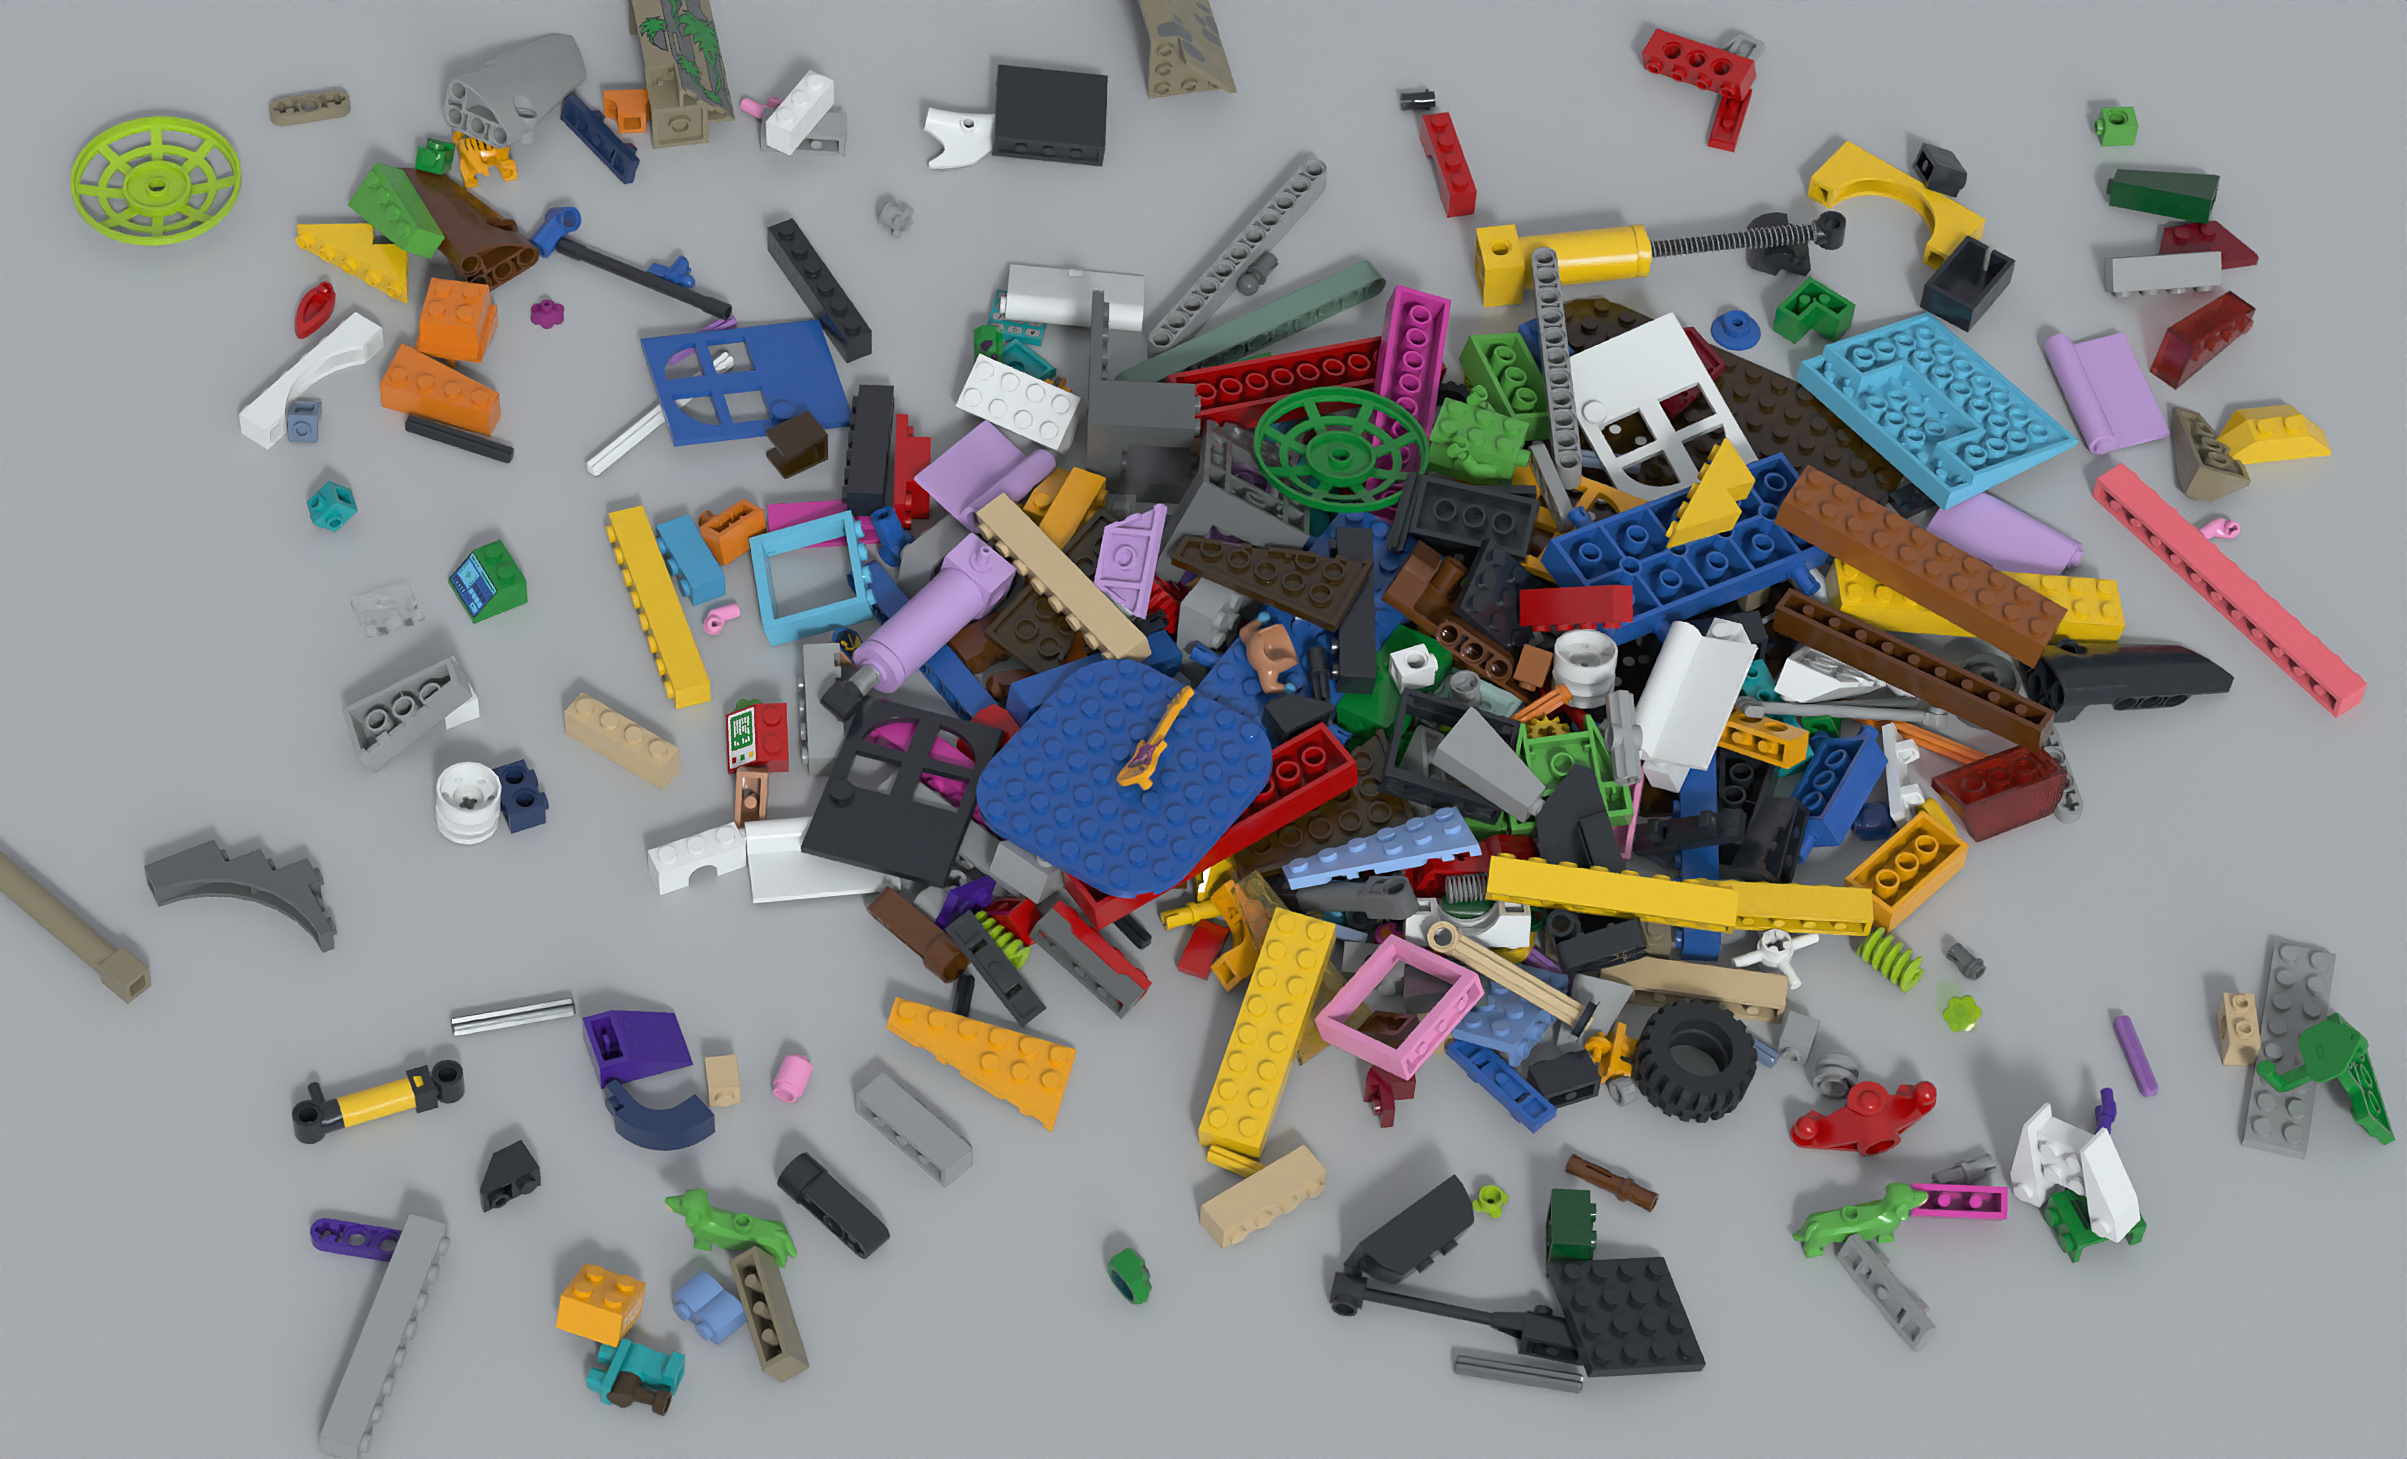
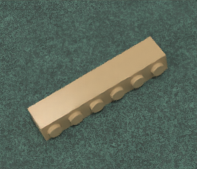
M1646 956L1599 971V978L1634 988L1626 1003L1660 1008L1665 1004L1672 1006L1676 1000L1685 999L1686 1003H1689L1691 999H1702V1003L1708 1004L1709 1001L1719 1004L1718 1008L1724 1011L1727 1008L1734 1013L1733 1018L1782 1024L1786 1007L1788 976L1772 972L1747 971L1742 968L1717 967L1712 964L1688 963L1682 960L1658 959L1652 956Z

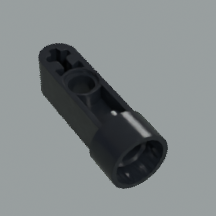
M804 1152L794 1158L779 1176L777 1186L797 1204H801L860 1258L867 1259L890 1239L887 1227L829 1175L828 1170L808 1152Z

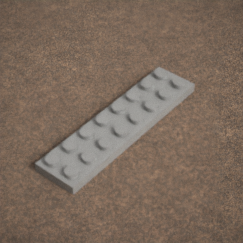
M2278 941L2274 943L2259 1032L2261 1047L2254 1064L2242 1146L2303 1160L2305 1158L2317 1082L2312 1080L2295 1089L2280 1093L2257 1073L2256 1067L2259 1062L2269 1060L2274 1063L2275 1071L2282 1075L2304 1065L2299 1048V1038L2307 1028L2326 1020L2336 954Z

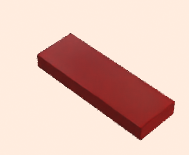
M1749 89L1743 101L1733 98L1727 99L1722 96L1709 137L1708 147L1735 152L1753 89Z

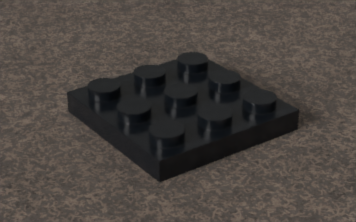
M1488 538L1482 541L1452 610L1469 625L1509 651L1516 663L1519 662L1524 645L1529 643L1533 634L1532 626H1520V590L1546 589L1547 587L1492 538Z

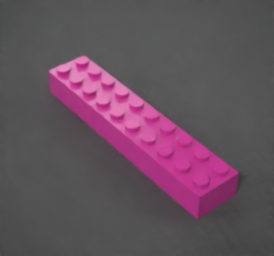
M1397 284L1386 305L1373 393L1392 400L1412 414L1422 426L1430 447L1431 440L1429 439L1433 429L1451 300ZM1373 409L1369 423L1384 430L1393 440L1408 433L1395 419ZM1367 432L1366 440L1373 448L1383 445L1375 435ZM1414 441L1399 449L1402 457L1401 472L1418 473L1420 456ZM1390 453L1376 458L1375 468L1392 471L1393 461ZM1370 477L1362 485L1367 491H1370L1380 486L1386 480ZM1395 481L1389 489L1373 498L1380 500L1392 496L1403 490L1405 482ZM1399 502L1368 512L1393 526Z

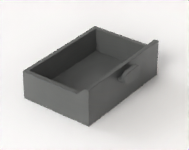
M1452 960L1451 962L1478 974L1485 994L1472 1008L1487 1006L1489 978L1458 960ZM1411 965L1405 966L1403 998L1406 1014L1429 1013L1453 985Z

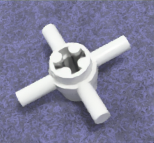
M1780 929L1756 931L1760 937L1757 949L1731 959L1733 969L1757 963L1759 969L1764 973L1772 972L1778 975L1782 973V975L1788 976V985L1794 990L1799 988L1802 983L1789 963L1792 960L1793 951L1819 942L1818 934L1805 933L1791 938L1787 932Z

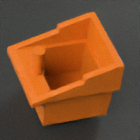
M431 278L419 320L418 337L413 349L426 356L445 358L446 366L450 368L457 366V360L481 363L499 323L497 305H492L489 285Z

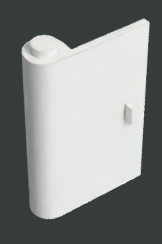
M1010 264L1007 297L1001 296L1000 314H1005V320L1091 327L1092 291L1104 290V302H1109L1110 305L1109 329L1141 332L1145 276Z
M1673 622L1635 709L1636 725L1641 726L1643 733L1642 747L1639 751L1640 760L1707 771L1758 647L1754 644L1704 637L1696 627L1687 622Z
M813 816L744 822V828L739 829L746 844L753 903L881 892L886 886H889L894 891L901 890L899 877L802 853L801 845Z

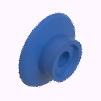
M1732 310L1718 316L1713 321L1710 329L1716 343L1734 351L1750 349L1761 338V330L1757 322L1749 314L1741 310Z

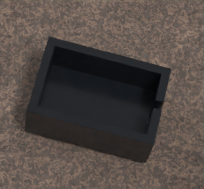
M1967 235L1925 283L1920 308L1968 333L2010 284L2016 260L1994 249L1990 255L1987 271H1985L1984 266L1989 246Z

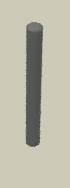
M1917 697L1806 704L1916 709L1918 707Z

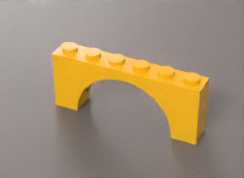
M1848 140L1810 178L1807 197L1828 209H1831L1834 205L1845 199L1862 195L1892 198L1912 208L1923 218L1931 235L1930 240L1926 243L1922 263L1936 271L1967 235L1978 241L1982 238L1985 218L1941 193L1926 189L1920 181Z

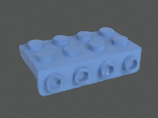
M1521 963L1515 964L1570 996L1571 990L1568 989V976ZM1490 979L1488 982L1487 1006L1471 1008L1452 1030V1038L1509 1053V1065L1518 1067L1521 1061L1529 1056L1530 1050L1536 1042L1541 1041L1544 1032L1550 1025L1555 1023L1557 1018Z

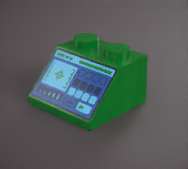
M501 539L474 549L448 578L449 585L473 624L528 603L526 579Z

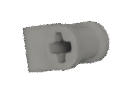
M951 870L945 888L929 886L916 897L912 906L936 924L949 890L967 884L966 875L959 870Z

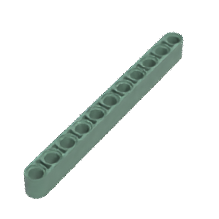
M1368 260L1360 261L1119 373L1114 381L1165 383L1167 375L1235 362L1375 297L1385 288L1386 280Z

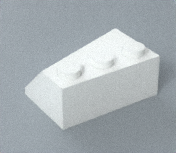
M1805 645L1787 658L1774 691L1780 693V698L1789 703L1842 701L1843 699L1851 700L1884 687L1886 683Z

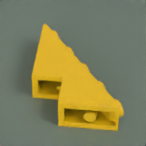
M370 223L297 224L298 236L295 238V241L301 249L312 252L323 261L332 263L341 268L345 273L354 275L365 281L369 286L376 287L387 293L392 299L408 303V252L403 251L396 244H375L374 226Z
M1728 438L1723 440L1721 446L1715 444L1707 458V460L1711 461V464L1704 463L1697 476V479L1701 480L1700 484L1694 482L1686 496L1691 501L1689 503L1683 501L1676 515L1680 519L1679 523L1673 520L1665 535L1670 538L1666 546L1667 548L1734 528L1742 512L1736 501L1748 497L1756 480Z

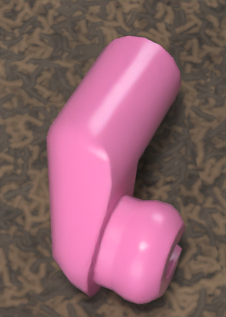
M746 97L741 102L740 109L758 119H762L763 108H778L782 100L777 97H770L768 104L761 105Z
M737 603L711 609L704 620V630L710 635H716L720 633L727 620L740 617Z

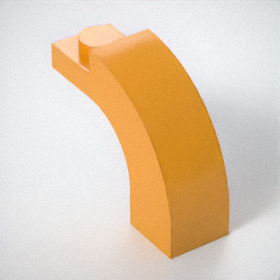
M1233 880L1224 883L1210 897L1229 925L1233 936L1232 949L1224 953L1210 967L1227 992L1240 986L1253 974L1269 929V922L1260 902L1257 900L1249 904Z

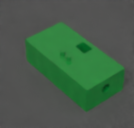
M1399 624L1376 653V682L1373 694L1345 693L1336 705L1338 726L1366 741L1375 736L1377 730L1383 729L1387 742H1389L1396 705L1401 696L1388 671L1390 654L1424 643L1429 654H1434L1438 664V670L1435 671L1434 684L1416 689V691L1420 690L1428 694L1429 691L1435 692L1453 669L1451 652L1441 646L1436 639ZM1406 714L1401 736L1413 722L1414 716Z

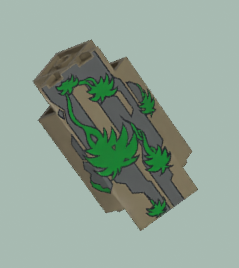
M628 0L630 35L639 34L645 62V83L651 108L653 149L709 143L708 123L736 120L710 1Z

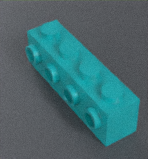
M1763 659L1752 661L1738 696L1755 697L1758 701L1786 703L1785 700L1780 698L1781 694L1774 691L1776 683ZM1764 714L1765 717L1800 728L1793 715ZM1809 744L1805 760L1788 769L1779 767V779L1805 772L1814 756Z

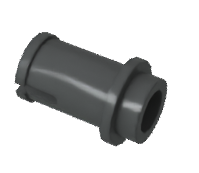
M1956 943L1949 949L1946 958L1965 972L1964 976L1967 979L1975 981L1984 974L1986 966L1983 965L1984 961L1981 958L1976 959L1960 943Z

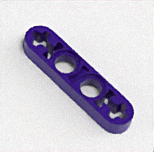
M330 1218L319 1219L310 1228L311 1242L320 1251L390 1262L394 1250L384 1251L380 1248V1244L385 1240H394L398 1243L402 1230ZM325 1231H330L326 1239L320 1238V1235H323ZM342 1232V1242H338V1238H340V1233ZM355 1234L363 1235L366 1238L365 1242L359 1246L351 1245L348 1243V1240Z

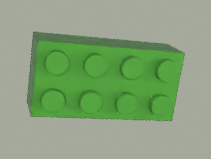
M1520 332L1469 335L1459 361L1473 388L1481 385L1486 389L1488 397L1484 402H1489L1498 414L1530 423L1525 441L1550 439L1543 376Z

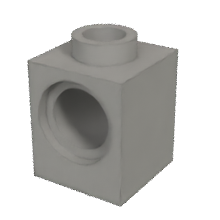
M1790 1011L1777 1050L1780 1054L1779 1058L1792 1064L1806 1066L1816 1040L1820 1020Z

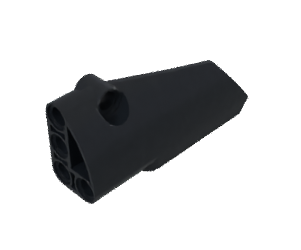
M2064 638L2058 644L2047 646L2034 669L2018 660L2032 701L2055 711L2053 723H2065L2075 720L2084 708L2089 705L2112 704L2113 709L2116 711L2175 707L2184 703L2191 695L2228 693L2234 677L2219 665L2179 645L2077 643L2072 639Z

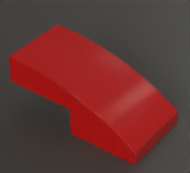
M1201 919L1181 957L1178 971L1207 981L1212 971L1210 967L1220 957L1230 929Z

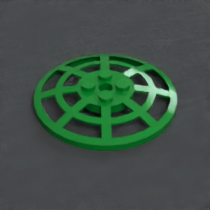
M1340 386L1306 389L1277 401L1259 419L1253 442L1254 458L1260 472L1280 493L1306 506L1339 513L1374 511L1394 505L1400 501L1402 490L1380 500L1373 498L1389 489L1395 481L1405 482L1407 474L1411 473L1401 472L1402 457L1400 448L1415 441L1420 456L1418 471L1420 475H1426L1430 457L1428 438L1420 423L1406 409L1376 393ZM1347 402L1359 404L1362 407L1357 418L1339 415L1321 417L1315 403ZM1301 406L1304 407L1309 420L1296 425L1286 435L1271 427L1282 415ZM1373 409L1395 419L1408 433L1393 440L1384 430L1368 422ZM1341 425L1352 428L1350 432L1328 431L1325 426ZM1311 429H1314L1317 435L1310 440L1307 446L1295 441L1297 437ZM1363 431L1375 435L1383 445L1373 448L1365 438L1361 437ZM1265 435L1281 444L1279 448L1281 467H1267L1265 465L1261 452ZM1290 449L1305 456V465L1290 467L1287 457L1288 450ZM1391 454L1393 461L1392 471L1375 468L1376 458ZM1311 475L1321 483L1317 489H1314L1302 482L1297 476ZM1276 477H1287L1298 488L1311 494V497L1293 490ZM1370 477L1386 480L1380 486L1370 491H1367L1362 485ZM1333 486L1349 487L1355 495H1336L1329 492ZM1326 499V500L1340 501V502L1361 501V502H1363V503H1346V504H1345V503L1327 502V501H1323V500Z

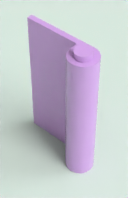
M2124 332L2074 345L2066 334H2057L2045 342L2044 351L2090 452L2106 454L2109 451L2170 436L2167 424Z
M986 419L917 474L914 480L968 530L980 533L977 528L980 525L976 515L977 511L1003 492L1017 504L1055 471L1056 462L1051 453L1042 449L1034 451L1027 457Z
M1984 491L1945 511L1940 507L1925 529L1998 571L2060 576L2065 568L2077 567L2085 554L2082 551V543Z

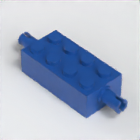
M1868 724L1866 726L1862 725L1856 736L1823 739L1789 797L1797 798L1810 810L1797 865H1800V863L1803 865L1806 862L1813 847L1841 845L1874 785L1881 776L1888 763V759L1875 740L1878 737V731L1873 726Z

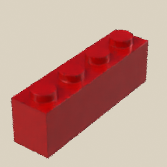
M1604 585L1520 590V626H1532V632H1551L1550 626H1556V631H1574V625H1579V630H1597V624H1602V629H1621V623L1633 622L1632 586Z

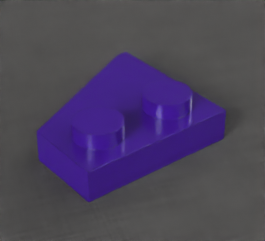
M987 875L949 890L935 925L947 933L945 928L969 909L976 915L991 903L993 899L992 893L997 882Z

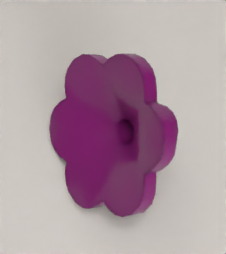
M547 299L543 300L541 304H534L531 307V322L535 325H541L544 329H550L554 324H562L564 322V306L555 304L552 300Z

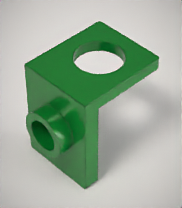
M1830 715L1801 718V723L1805 730L1809 731L1810 738L1818 731H1825L1831 734L1832 738H1840L1842 718H1834Z

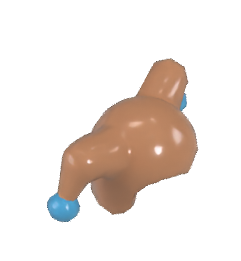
M1261 612L1257 619L1245 625L1239 632V638L1246 647L1247 660L1252 668L1256 670L1260 686L1265 694H1295V684L1290 682L1284 685L1277 681L1279 673L1299 663L1292 641L1283 624L1260 629L1262 625L1268 624L1271 620L1268 612Z

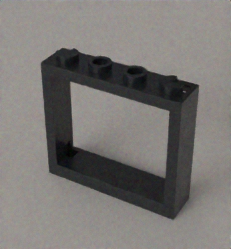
M1404 687L1396 705L1378 791L1436 809L1456 806L1463 817L1493 826L1496 825L1503 809L1473 790L1394 767L1406 714L1453 728L1470 708V706L1453 702L1448 698H1440L1423 693L1420 690L1416 691ZM1473 707L1515 752L1521 722L1507 718L1504 715L1493 714L1483 711L1478 707Z

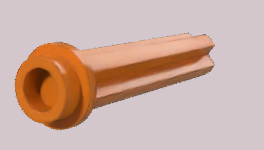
M1565 683L1561 685L1555 684V689L1509 718L1529 726L1533 717L1539 720L1545 714H1549L1564 703L1569 705V700L1573 699V696Z

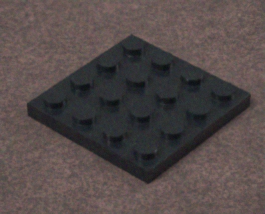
M1664 1257L1551 1262L1547 1268L1588 1378L1702 1371L1706 1365Z

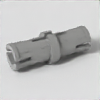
M1989 1153L1971 1161L1964 1162V1160H1961L1949 1169L1933 1173L1931 1179L1937 1180H1933L1932 1184H1972L1973 1180L1995 1173L1997 1168H1991V1166H1995L1996 1162Z

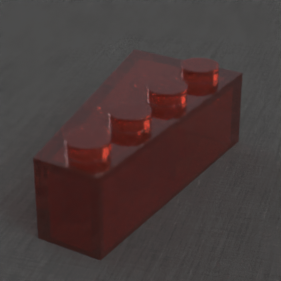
M2229 290L2167 329L2149 372L2177 390L2239 336L2246 334L2251 329L2254 323L2252 317L2256 308Z

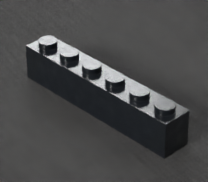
M791 218L768 227V252L814 318L819 319L823 331L846 364L872 354V330L794 219Z
M859 385L858 396H853L852 413L856 414H851L850 431L854 432H849L848 449L852 450L846 451V467L850 468L844 469V485L848 486H842V504H847V511L851 510L853 516H870L876 509L884 507L894 417V386Z
M1337 527L1335 538L1329 539L1328 555L1333 556V558L1336 555L1347 556V560L1363 562L1364 559L1374 560L1373 529ZM1374 567L1337 628L1335 637H1331L1330 655H1335L1336 661L1331 664V680H1336V693L1373 694L1376 682Z

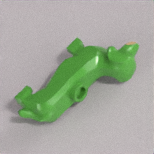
M1893 1182L1886 1185V1194L1883 1199L1810 1214L1802 1228L1797 1233H1793L1792 1237L1795 1241L1805 1243L1803 1252L1806 1259L1822 1256L1824 1253L1822 1247L1832 1242H1846L1849 1236L1859 1233L1864 1241H1869L1877 1236L1876 1241L1878 1244L1894 1242L1893 1231L1898 1228L1901 1221L1908 1219V1210L1921 1206L1927 1201L1928 1193L1926 1191L1913 1190L1905 1183Z
M700 1188L687 1190L684 1195L665 1198L667 1209L686 1217V1226L690 1228L696 1237L694 1241L695 1249L711 1251L712 1243L728 1250H749L757 1246L775 1257L778 1267L782 1268L786 1266L788 1255L792 1258L797 1256L793 1240H791V1236L782 1222L712 1207L708 1200V1192Z

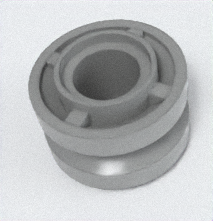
M1828 1053L1820 1056L1815 1066L1813 1077L1814 1089L1822 1096L1828 1098L1846 1099L1849 1091L1857 1084L1860 1070L1859 1064L1850 1056L1840 1053Z

